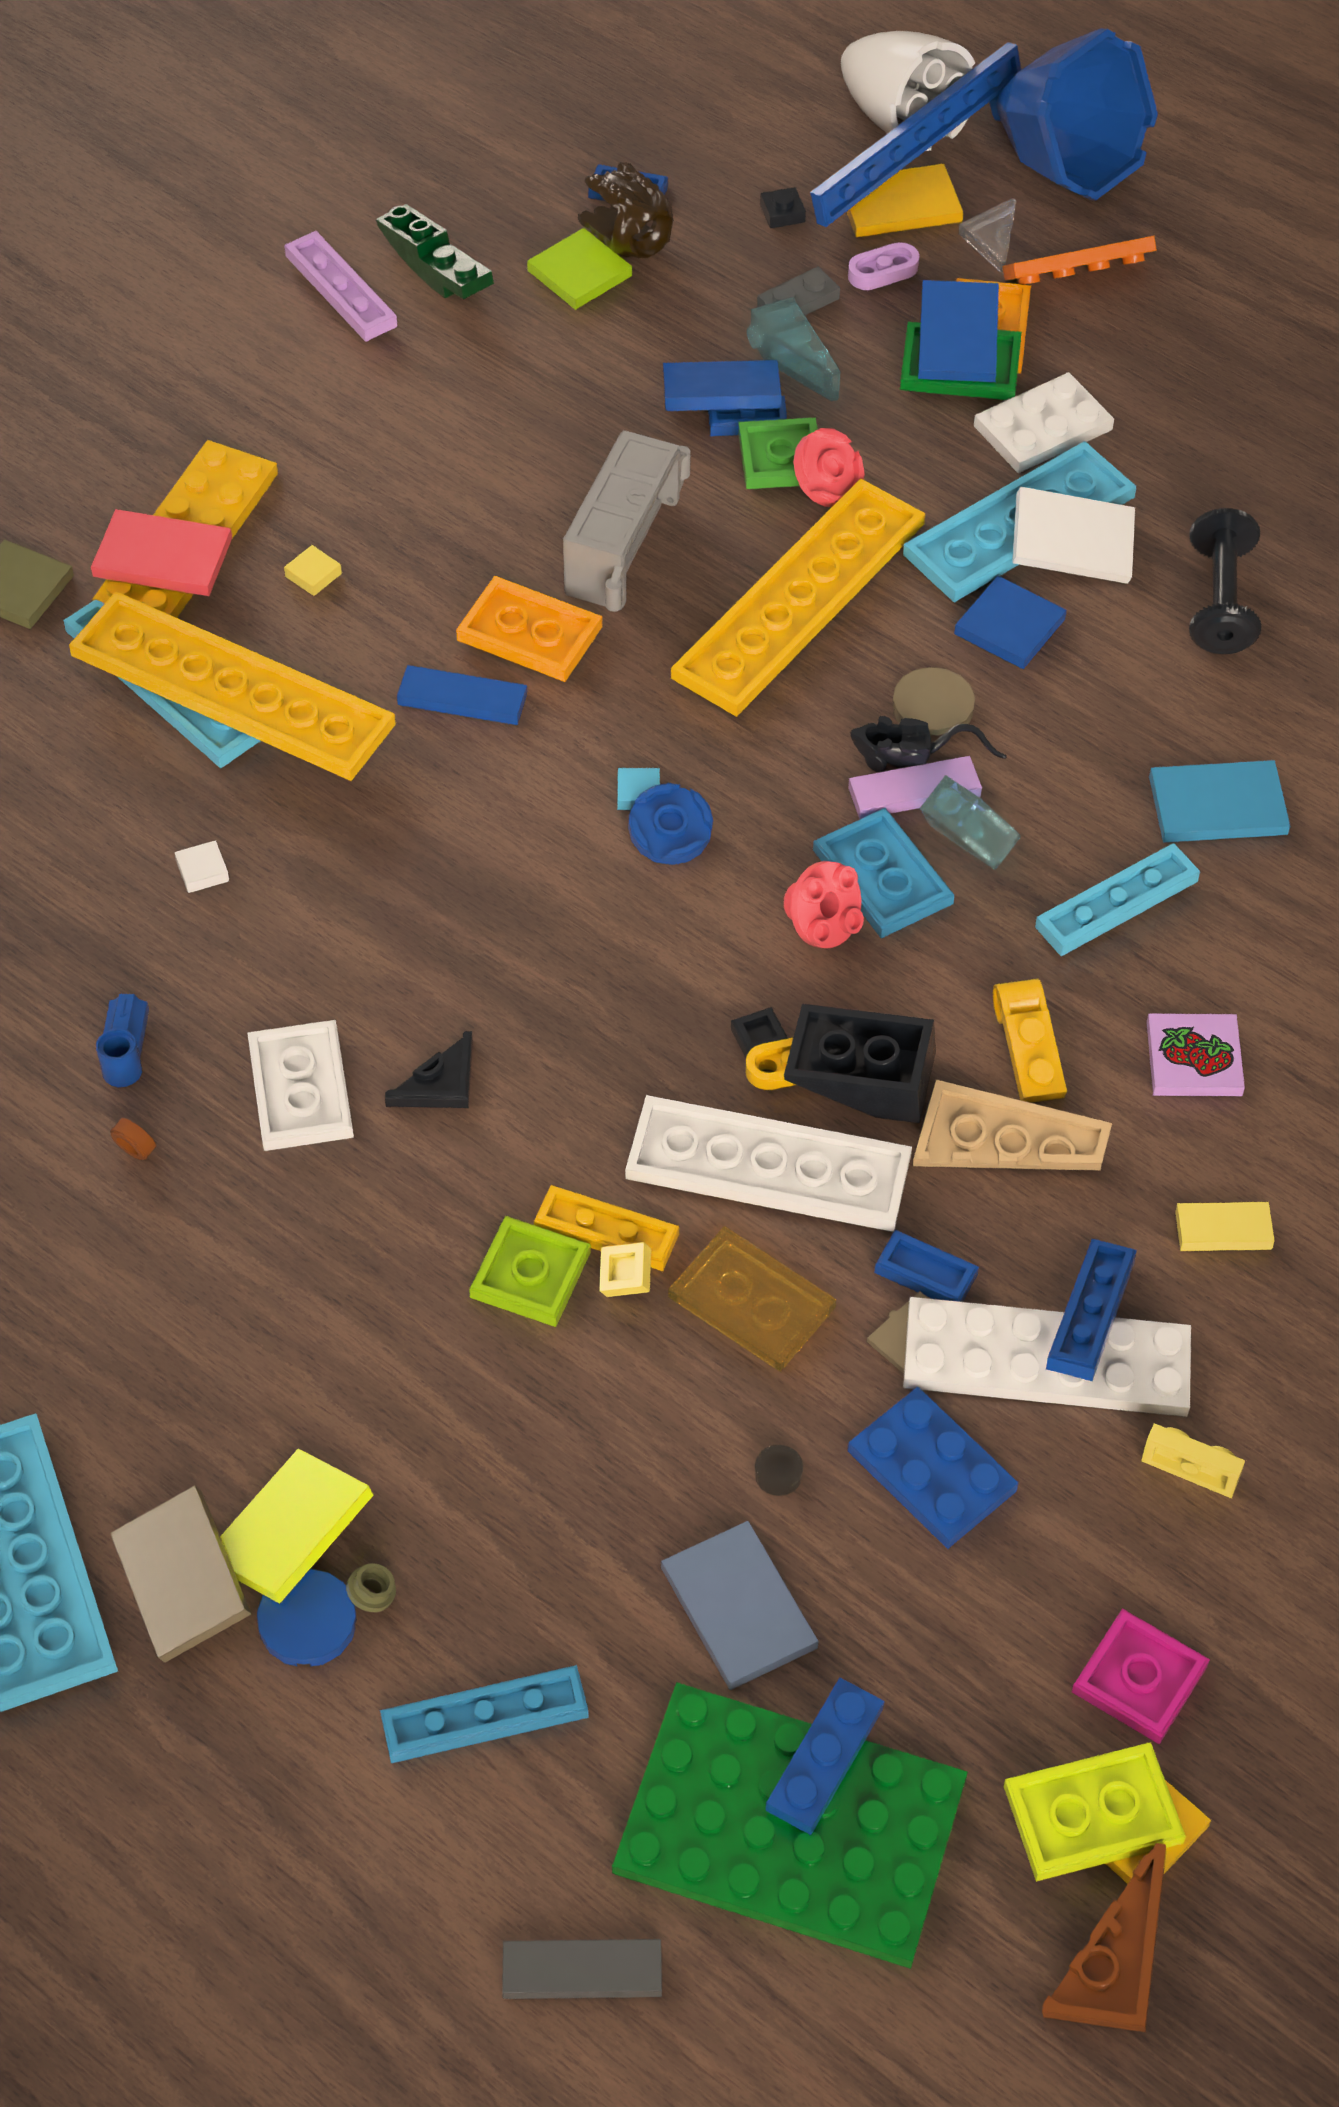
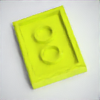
M298 1448L220 1536L237 1580L280 1604L373 1497L369 1485Z
M1151 1742L1005 1779L1004 1789L1036 1881L1148 1853L1155 1846V1843L1166 1844V1848L1183 1844L1186 1838Z

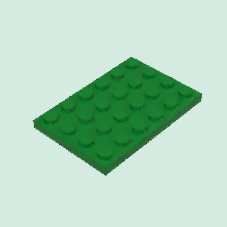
M676 1682L612 1865V1874L911 1969L968 1772L865 1740L813 1833L809 1835L765 1810L767 1800L812 1724Z

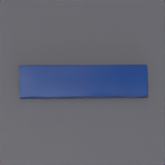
M1091 1239L1049 1352L1046 1370L1093 1382L1133 1269L1137 1250Z

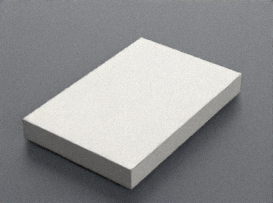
M1020 487L1016 493L1012 563L1128 584L1132 578L1135 507Z
M336 1020L248 1032L264 1151L354 1138Z

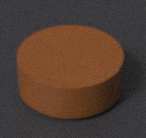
M121 1118L110 1131L114 1142L136 1159L146 1160L156 1148L153 1138L140 1126L126 1118Z

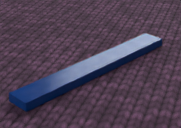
M1007 42L811 191L817 224L825 227L830 225L998 96L1010 80L1021 71L1018 46Z

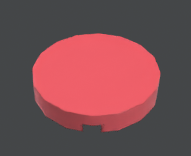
M820 428L803 437L795 449L793 460L795 476L802 490L813 502L823 507H833L860 479L864 480L865 475L863 460L859 451L854 452L853 448L849 445L852 441L845 434L833 428Z

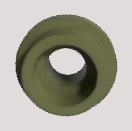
M370 1563L352 1572L347 1581L346 1591L351 1602L358 1608L367 1612H380L391 1605L396 1595V1586L392 1573L386 1567ZM366 1588H370V1589L374 1590L375 1593L370 1592V1591L367 1590Z

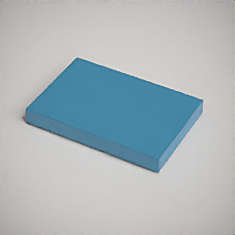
M1275 760L1154 767L1150 770L1149 779L1163 843L1288 835L1290 822Z
M886 808L813 841V851L821 861L838 862L855 869L861 891V912L880 938L886 937L954 903L953 892Z

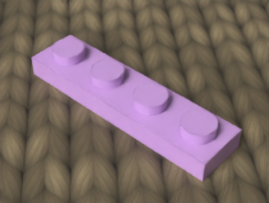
M317 231L284 245L286 257L365 342L397 327V315Z

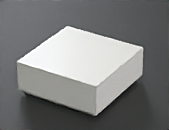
M216 840L175 852L176 862L188 893L229 881L228 871Z

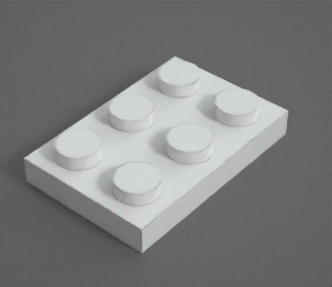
M1069 372L975 415L974 427L1018 474L1062 454L1084 441L1087 442L1111 431L1114 423V418Z

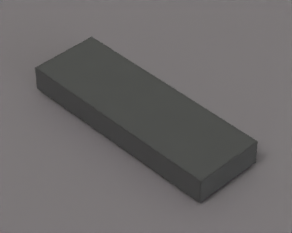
M661 1939L503 1941V1999L662 1997Z

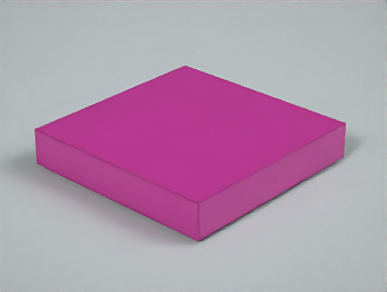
M1122 1608L1074 1683L1072 1693L1160 1745L1206 1670L1210 1659Z

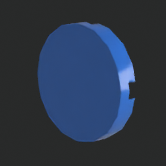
M673 783L655 785L642 792L634 802L628 821L630 838L638 851L654 862L668 865L689 862L700 855L710 842L713 826L710 806L704 798L691 788L689 791L685 788H680L679 784Z
M309 1569L280 1604L263 1595L257 1611L260 1639L271 1655L283 1663L297 1666V1663L302 1665L310 1664L311 1667L318 1666L341 1655L352 1641L356 1629L355 1605L347 1595L344 1582L328 1572Z

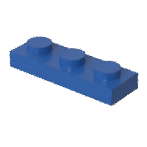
M839 1677L767 1800L765 1811L811 1835L884 1708V1700Z

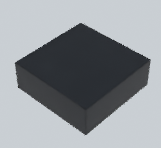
M772 1007L731 1020V1031L745 1058L749 1051L757 1045L788 1039Z

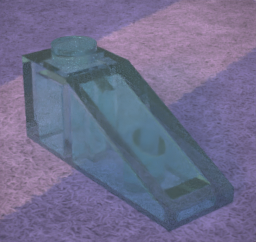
M791 297L751 309V326L747 327V337L753 349L757 348L764 360H778V369L830 401L838 400L840 370L794 298Z

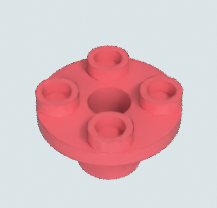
M817 862L809 866L801 874L797 882L787 889L784 896V910L804 942L813 947L834 948L844 943L851 934H856L863 926L864 917L861 912V891L858 884V875L854 868L838 862Z

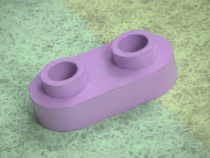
M893 243L857 254L849 261L848 280L858 289L872 290L911 278L918 271L919 252L910 244Z

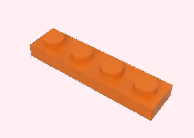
M1149 236L1003 265L1002 267L1005 281L1017 279L1018 284L1025 285L1040 282L1039 274L1052 272L1053 279L1075 275L1074 267L1087 265L1088 272L1110 268L1109 260L1122 258L1123 265L1145 261L1144 253L1157 250L1155 237Z

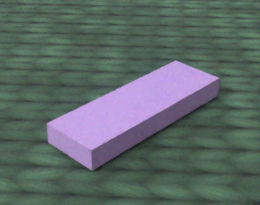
M970 756L849 778L848 786L859 819L883 808H886L891 814L981 797L982 790Z

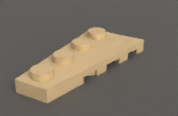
M936 1080L914 1155L913 1166L1100 1171L1112 1123Z

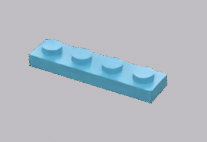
M1173 843L1039 915L1036 918L1035 928L1056 952L1063 956L1198 882L1200 871Z

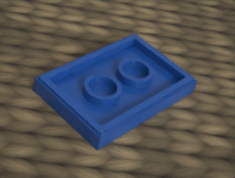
M923 280L918 379L995 382L999 283Z
M778 360L663 363L665 410L771 409L781 407L782 395Z

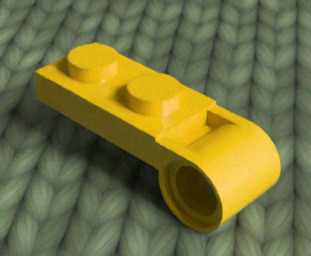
M1031 979L995 984L993 986L995 1015L999 1024L1004 1026L1020 1100L1033 1103L1065 1098L1067 1088L1040 980Z

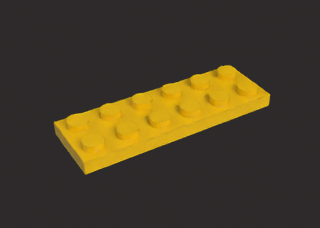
M207 440L153 515L231 528L233 539L278 475L277 463ZM106 579L92 598V601L98 600L106 603L117 591L177 618L193 594Z

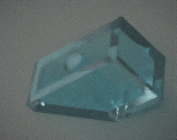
M947 775L944 776L920 807L925 819L932 828L994 870L997 869L1021 838L1020 834L982 799Z

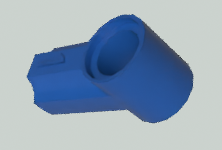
M119 994L116 999L110 1000L104 1031L96 1042V1051L103 1078L106 1083L115 1087L132 1085L142 1074L140 1056L149 1015V1006L147 1001L137 998L135 994Z

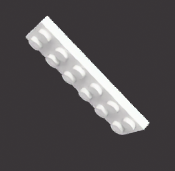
M646 1095L625 1172L626 1179L894 1232L912 1147Z
M910 1297L903 1388L915 1389L919 1387L921 1390L1187 1417L1190 1409L1191 1325L1115 1318L1092 1382L1046 1370L1047 1358L1064 1312Z

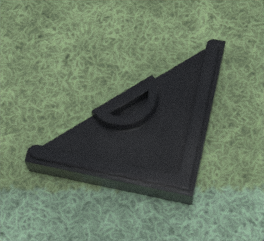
M465 1031L463 1038L442 1054L438 1052L412 1072L413 1076L396 1089L387 1090L385 1092L386 1107L469 1108L473 1045L472 1031Z

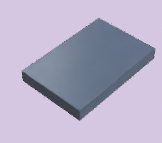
M749 1521L661 1561L663 1573L729 1690L818 1649L816 1636Z

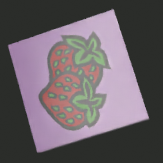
M1148 1014L1146 1023L1153 1096H1243L1245 1085L1237 1014Z

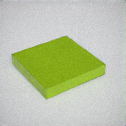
M585 228L527 261V271L575 310L632 277V266Z
M505 1216L469 1289L470 1298L556 1327L590 1256L591 1244Z

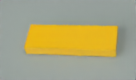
M550 1185L534 1220L535 1226L589 1243L592 1249L601 1251V1247L644 1242L651 1248V1268L664 1271L679 1236V1226L553 1185Z

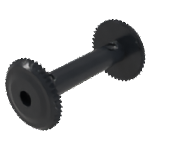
M1219 508L1208 511L1197 518L1189 532L1190 543H1192L1194 549H1197V552H1200V554H1204L1208 558L1212 557L1213 604L1212 606L1208 605L1207 608L1203 607V610H1199V612H1196V615H1193L1189 625V633L1194 643L1208 652L1233 654L1253 645L1261 634V620H1259L1257 614H1254L1251 608L1247 609V606L1243 607V604L1239 605L1237 603L1238 556L1242 557V555L1250 553V550L1256 547L1260 538V527L1256 520L1244 511L1233 508Z

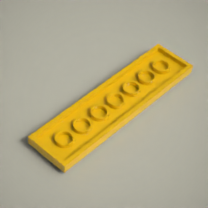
M860 479L671 667V679L737 717L881 570L904 544L920 530L925 523L926 513Z
M117 591L69 644L71 656L350 781L354 779L396 725L395 714Z

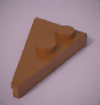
M1155 1843L1149 1854L1141 1859L1133 1871V1877L1117 1901L1114 1900L1090 1934L1091 1939L1085 1948L1077 1953L1069 1965L1070 1970L1051 1997L1048 1996L1043 2003V2017L1146 2032L1166 1860V1844Z

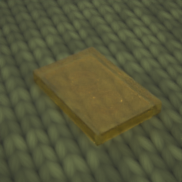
M726 1226L718 1232L668 1289V1297L779 1372L783 1370L836 1308V1299Z

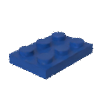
M916 1387L848 1442V1452L947 1549L1017 1492L1018 1482L919 1387Z

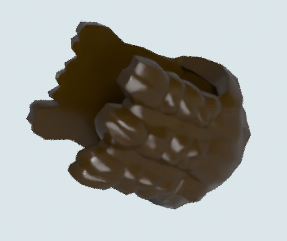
M620 162L617 166V171L613 169L611 173L606 171L604 175L592 174V176L588 175L585 178L586 185L599 193L611 206L610 208L597 206L594 208V213L587 210L583 211L581 214H578V221L583 227L590 229L592 234L597 235L598 239L610 247L614 253H619L624 257L649 258L662 250L670 242L674 221L672 206L668 198L660 191L658 185L653 184L649 178L636 171L632 164ZM653 220L651 227L646 225V223Z

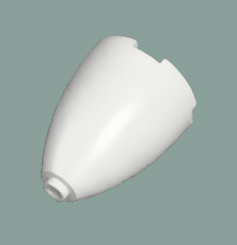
M910 31L880 32L865 36L851 43L845 49L841 58L844 81L852 97L861 110L887 134L899 125L897 117L905 121L971 71L972 66L975 64L973 57L964 47L934 35ZM966 119L963 123H961L959 126L953 129L946 136H949L951 139H953L960 132V130L966 124L968 119Z

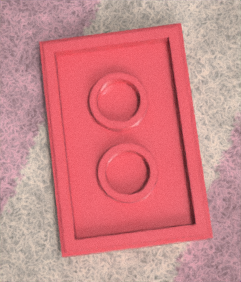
M115 509L92 563V575L97 578L210 596L232 540L231 528Z

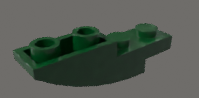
M409 205L396 206L389 213L376 219L377 226L399 256L424 282L444 298L456 294L464 300L494 284L490 269L451 245L446 229Z

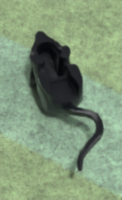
M880 716L878 724L868 723L850 731L854 745L864 756L868 767L875 772H883L886 769L887 763L900 769L926 764L931 754L938 751L955 734L962 731L975 734L993 755L1003 759L1007 758V755L997 751L979 728L969 724H957L933 742H931L928 723L912 718L901 719L899 724H893L890 718Z

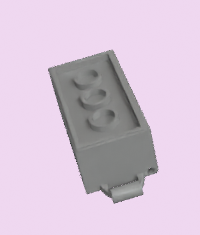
M625 430L620 433L563 538L564 592H566L567 596L605 606L612 612L621 610L626 603V573L661 507V503L675 506L679 501L684 480L690 476L691 451L688 447Z

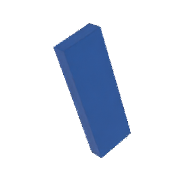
M407 665L397 694V702L401 706L518 725L527 697V685Z

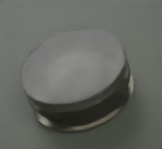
M772 1445L759 1453L755 1462V1480L763 1491L771 1495L782 1496L792 1493L799 1487L803 1477V1462L800 1455L794 1449L785 1445Z

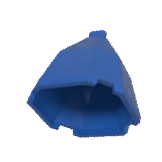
M1103 28L1050 49L1019 71L1003 88L1000 94L989 102L993 118L996 121L1002 122L1020 162L1054 183L1091 200H1097L1144 165L1147 152L1141 150L1146 129L1155 126L1158 116L1141 46L1133 42L1123 41L1115 36V32Z

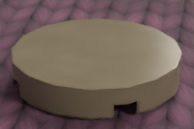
M935 667L916 669L903 676L895 686L893 707L896 721L900 723L901 719L912 718L927 722L930 737L931 735H943L957 724H969L973 717L975 695L971 685L961 675L948 669Z

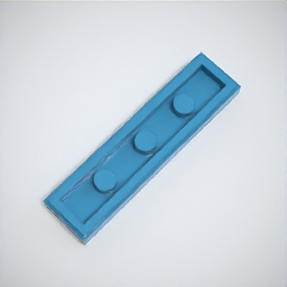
M577 1665L380 1710L391 1764L589 1718Z

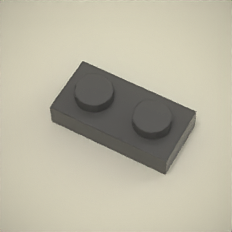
M818 266L759 294L757 307L778 328H781L840 299V287Z

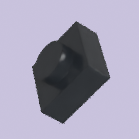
M796 187L760 193V206L770 229L805 223L806 210Z

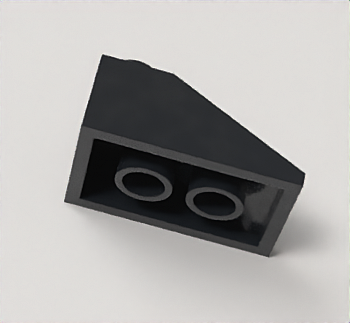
M802 1004L784 1072V1080L875 1118L920 1123L936 1054L934 1020Z

